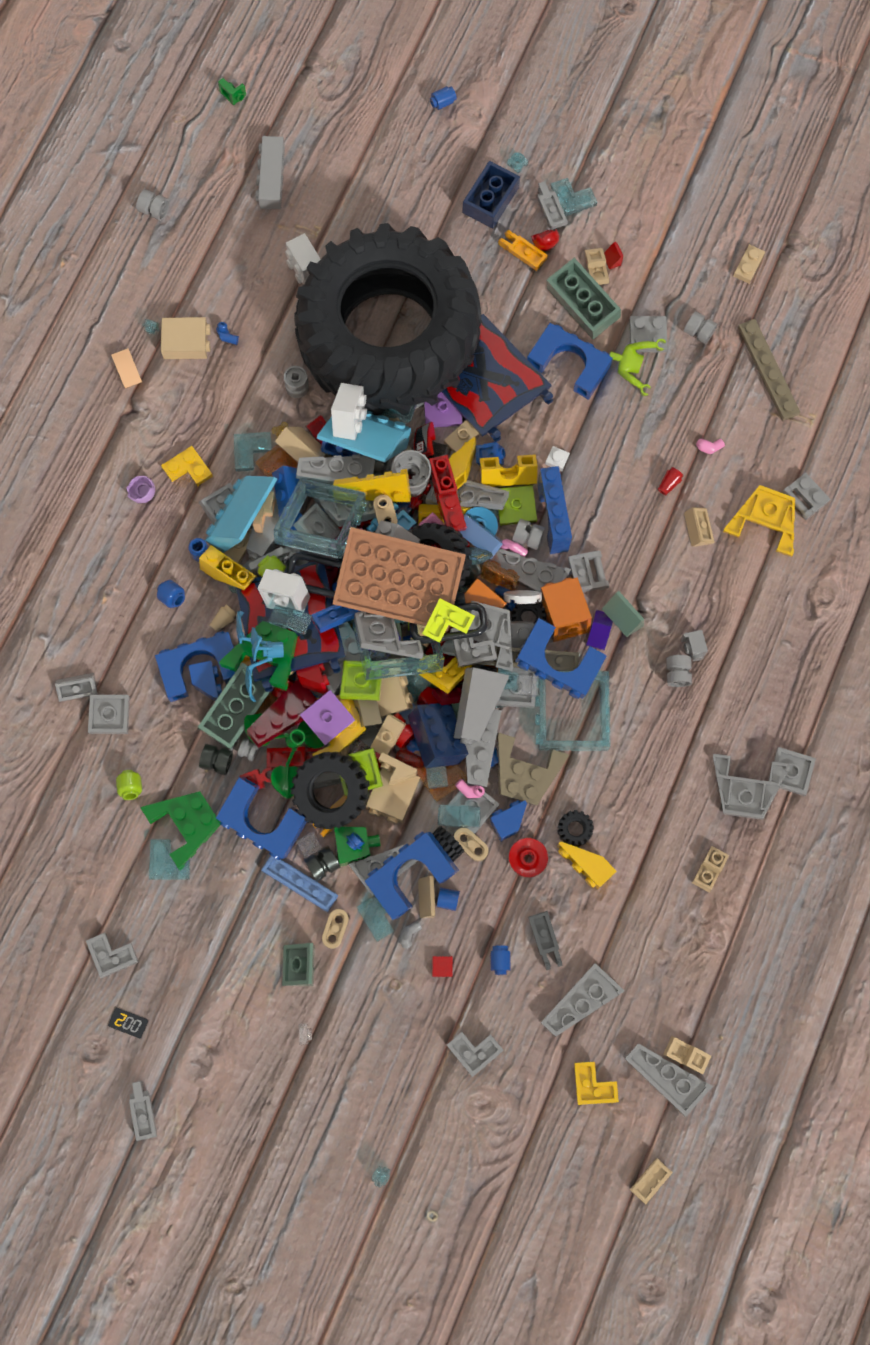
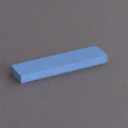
M270 856L261 870L327 913L338 898L336 893L281 859L278 860Z

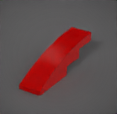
M298 747L289 767L295 766L299 768L304 764L303 762L313 757V753L326 747L318 749ZM267 748V768L286 767V762L292 748Z

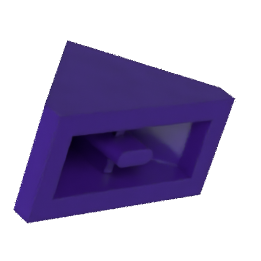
M596 610L586 646L603 651L605 650L613 623L605 612Z

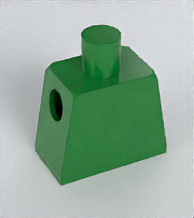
M366 827L334 828L340 867L370 857L369 848L381 846L379 835L367 836ZM353 832L358 834L365 842L361 846L362 849L353 850L346 843L348 841L347 835L350 836Z

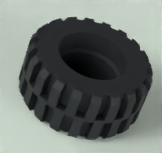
M423 523L421 526H415L412 529L413 532L409 531L421 540L420 544L432 546L438 543L442 549L466 554L459 586L465 584L466 580L464 579L466 576L469 577L471 572L468 569L469 565L472 566V560L469 559V555H472L471 549L467 548L469 543L465 538H462L463 535L459 531L436 523Z
M324 752L307 759L297 769V774L292 779V783H294V786L291 788V794H294L292 802L299 809L297 813L306 817L304 820L307 823L312 822L317 828H340L356 819L361 814V811L365 809L367 805L366 800L370 794L368 791L370 784L369 780H366L365 775L367 774L365 770L359 767L361 764L357 760L353 761L351 756L347 754L342 755L341 752ZM335 772L345 780L348 796L340 807L326 808L317 801L313 786L315 779L320 774Z

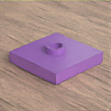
M442 392L438 394V402L433 406L424 402L425 424L433 422L434 427H454L462 424V414Z
M331 690L327 691L300 714L324 745L355 721Z

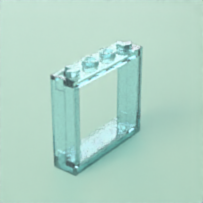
M300 478L274 528L275 544L341 559L346 548L350 527L356 528L357 525H360L362 514L366 512L368 504L366 493ZM307 496L353 506L337 540L291 529Z
M353 619L352 625L365 680L434 673L443 670L444 657L440 642L431 643L434 655H426L422 659L408 657L371 662L369 650L360 647ZM394 619L395 623L406 622Z
M599 671L594 679L599 680L600 741H546L545 680L536 677L538 695H535V707H539V714H535V726H539V733L535 734L536 744H539V750L609 751V671Z

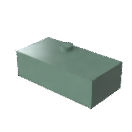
M575 257L546 280L547 289L592 340L621 318L620 307Z
M243 662L198 726V729L229 750L232 749L245 730V716L256 714L270 693L265 692L262 680L254 681L252 672V695L256 702L250 699L245 684L247 665Z

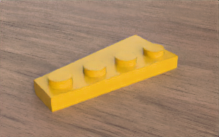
M402 469L399 473H393L392 471L384 472V475L380 476L370 474L360 479L358 477L337 479L333 483L335 499L374 501L379 495H387L391 498L392 502H410L411 500L407 469Z

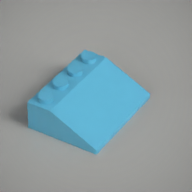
M367 410L366 419L362 420L361 433L357 434L355 440L333 437L332 416L317 435V439L386 462L407 449L411 427L405 426L406 424L400 421H390L386 416L373 415L371 411Z
M245 476L241 480L237 479L232 487L235 489L232 495L229 494L224 500L225 507L223 510L220 509L215 516V519H217L215 524H211L207 529L206 534L208 536L205 541L223 553L241 542L276 483L277 478Z

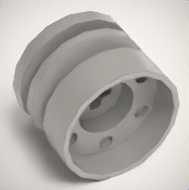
M407 450L401 452L392 462L391 471L399 473L402 469H407L408 474L412 477V479H409L411 497H416L423 493L428 486L431 465L427 457L419 451Z

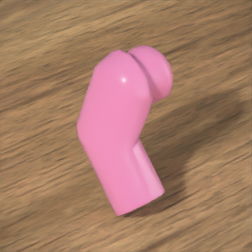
M699 439L696 446L704 453L713 454L725 447L722 439H718L713 443Z
M508 539L502 540L503 544L500 549L506 551L510 549L523 557L527 555L528 550L520 544Z
M460 779L455 784L466 798H480L485 793L482 786H468L463 779Z

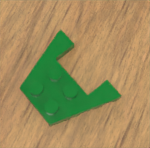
M262 621L255 627L257 634L262 637L263 641L283 642L284 657L272 658V661L266 662L277 667L269 682L272 686L286 691L288 688V677L291 673V661L294 658L298 636L293 631ZM251 632L246 637L251 638ZM242 640V644L238 643L220 660L219 664L221 667L236 672L246 655L252 657L251 642ZM262 650L257 651V660L261 661L267 658V656L263 657Z
M200 791L141 807L150 824L169 814L187 842L169 854L179 871L184 868V864L190 857L192 858L196 854L197 849L220 826V821L216 819L217 816Z

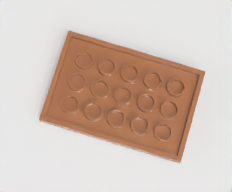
M350 527L333 604L426 626L439 598L454 605L466 554Z

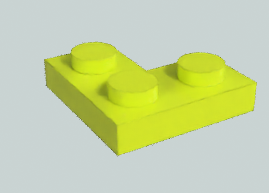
M439 598L422 634L440 642L448 625L467 634L475 615Z

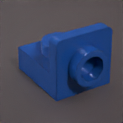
M497 442L476 445V463L480 465V458L499 457V464L504 465L505 449Z

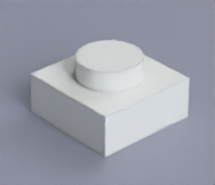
M553 446L545 465L550 467L559 466V470L563 471L570 453Z

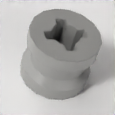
M244 738L239 747L238 756H245L249 761H253L259 748L250 742L249 739Z

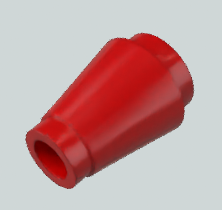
M671 467L670 470L666 471L657 490L667 496L682 481L683 474L676 468Z

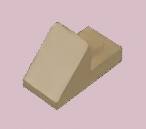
M383 752L378 759L381 764L380 767L390 772L394 770L389 785L416 777L417 769Z

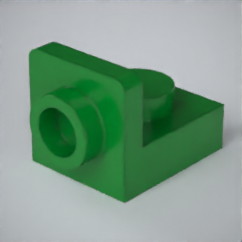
M224 78L218 81L219 92L233 106L245 98L246 89L243 83L235 88L231 82H227Z

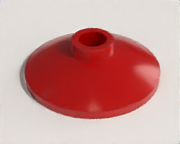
M523 838L511 847L509 863L513 871L518 875L529 878L535 877L546 868L548 853L540 841L533 838ZM526 855L531 856L532 860L530 862L525 861L524 857Z

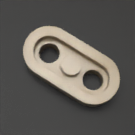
M387 495L377 496L373 506L378 525L381 520L385 521L386 519H390L391 523L398 524L391 498ZM386 502V505L381 506L380 503Z
M460 828L455 832V840L459 842L464 849V853L472 860L483 861L487 857V845L468 828ZM463 835L466 836L467 841L462 842L460 840V837ZM475 849H481L482 854L476 855Z
M336 909L330 913L322 935L323 944L329 949H335L341 945L349 922L347 913L342 909ZM336 917H342L343 921L341 923H336ZM332 935L336 937V941L333 943L329 942V937Z

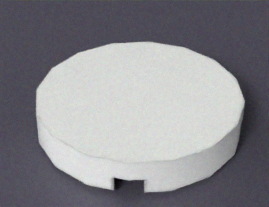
M531 590L504 592V601L510 603L511 599L517 604H531L537 602V600L539 602L542 601V593Z

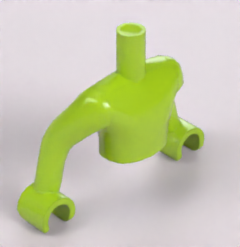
M658 339L657 342L641 341L628 344L624 348L622 355L615 352L610 353V357L613 358L612 360L619 361L618 374L639 388L642 396L646 397L649 395L643 392V388L651 389L648 384L641 383L630 374L639 373L644 355L637 353L636 350L656 348L658 351H663L664 349L660 348L658 343L662 342L665 344L666 341L664 339Z

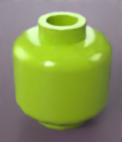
M267 555L257 565L259 567L258 574L263 577L266 569H277L283 573L286 570V566L275 555L271 557Z
M124 770L116 777L117 794L125 800L136 799L142 792L141 776L133 772V770Z

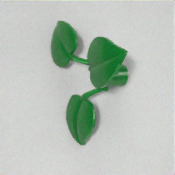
M259 713L245 716L244 728L246 734L247 729L262 714ZM304 720L299 723L298 729L293 730L290 734L285 733L274 738H286L287 746L292 748L286 762V767L277 766L270 776L274 789L287 799L294 796V794H291V788L294 786L292 779L296 776L298 767H289V764L297 748L303 742L308 747L314 749L324 746L323 742Z

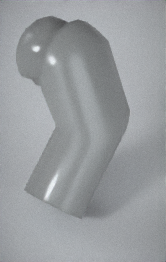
M418 920L401 930L399 943L405 949L410 948L412 945V934L422 930Z

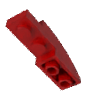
M448 455L430 458L431 477L441 519L444 520L445 526L452 527L456 531H464L467 526L457 496L458 489Z

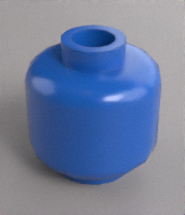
M167 580L159 584L157 599L167 607L175 608L184 602L185 591L173 580Z

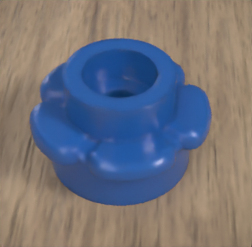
M353 832L350 836L347 835L348 841L346 843L353 850L362 849L361 846L365 842L358 834Z

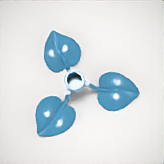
M237 611L236 632L239 643L242 644V640L251 642L253 661H256L258 650L263 651V657L267 656L266 659L246 667V689L250 699L256 702L252 695V670L256 666L272 661V658L284 657L283 642L263 641L254 627L251 629V638L245 637L241 622L244 612Z

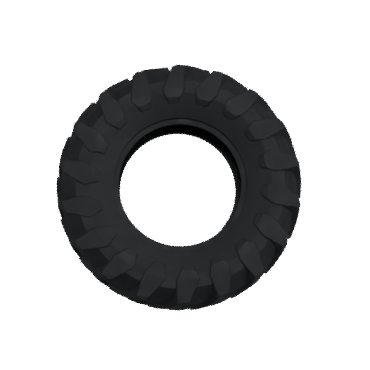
M389 223L380 224L376 232L366 234L359 228L350 231L349 240L339 245L334 244L332 241L326 244L327 253L318 263L310 261L307 266L309 276L305 284L298 287L296 298L299 300L297 301L296 312L294 313L295 326H297L295 334L304 363L316 382L326 393L332 392L335 397L341 383L363 386L364 395H366L364 408L371 411L373 415L381 416L385 409H395L402 415L411 413L414 405L427 402L431 406L436 404L439 393L447 387L456 388L460 383L458 376L464 368L472 364L475 357L473 354L480 339V300L478 290L465 261L461 256H454L447 243L441 238L437 237L428 240L418 227L410 226L404 232H397ZM387 294L404 296L417 302L426 310L431 318L427 328L418 337L408 343L393 347H380L365 343L355 337L345 325L349 315L359 304L369 298Z

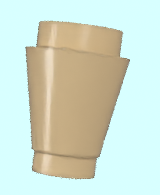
M226 604L220 608L209 625L216 632H219V630L235 620L237 613Z

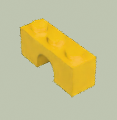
M536 454L517 456V463L511 468L501 467L499 457L480 458V478L483 485L494 487L537 484L538 465Z

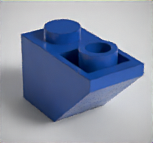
M212 661L188 665L193 687L216 701L222 693L221 684H217L216 677H219L217 666H214Z
M517 800L509 805V809L505 811L499 809L492 813L493 817L490 818V823L500 842L518 833L527 806L525 800L523 802Z

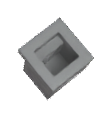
M702 630L685 633L681 637V642H686L684 643L685 653L689 654L693 661L704 659L708 649Z

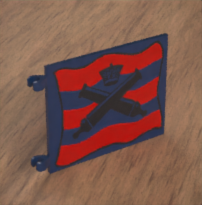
M482 314L481 326L479 327L480 339L473 354L475 357L472 364L464 368L458 376L460 383L456 388L447 387L442 393L482 437L489 433L491 438L498 442L501 440V432L495 427L538 396H541L546 404L552 403L553 394L548 391L552 385L500 330Z
M310 562L295 567L294 573L300 575L305 584L330 590L324 564ZM261 576L256 577L245 590L236 587L240 610L244 612L242 621L245 636L251 632L252 627L255 628L262 621L293 631L298 637L294 658L291 661V672L329 661L333 673L341 672L338 659L346 656L339 625L320 633L311 617L312 614L333 606L332 598L309 593V601L303 615L300 616L266 607L258 590L262 579ZM250 657V662H251V664H254V663L260 661V660H257V659H256V661H253V658ZM268 663L256 666L252 670L254 681L262 680L265 692L273 691L269 680L277 668Z

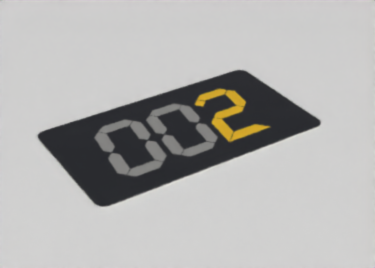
M116 1007L108 1026L141 1039L148 1019Z

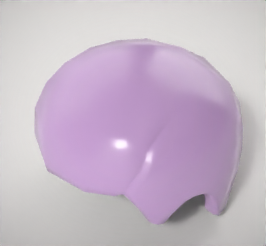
M136 476L126 487L128 498L136 503H147L155 494L154 482L147 476Z

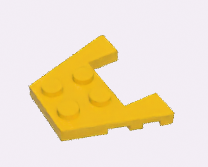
M759 485L726 525L723 532L739 538L745 520L781 532L782 536L776 552L792 557L794 554L795 498Z
M335 695L355 721L329 741L330 746L313 753V756L324 752H341L366 730L365 726L361 727L359 712L355 708L353 699H341L340 695Z

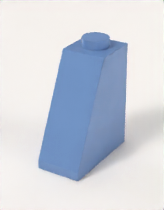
M465 514L464 520L467 528L459 532L467 541L492 559L502 546V540Z

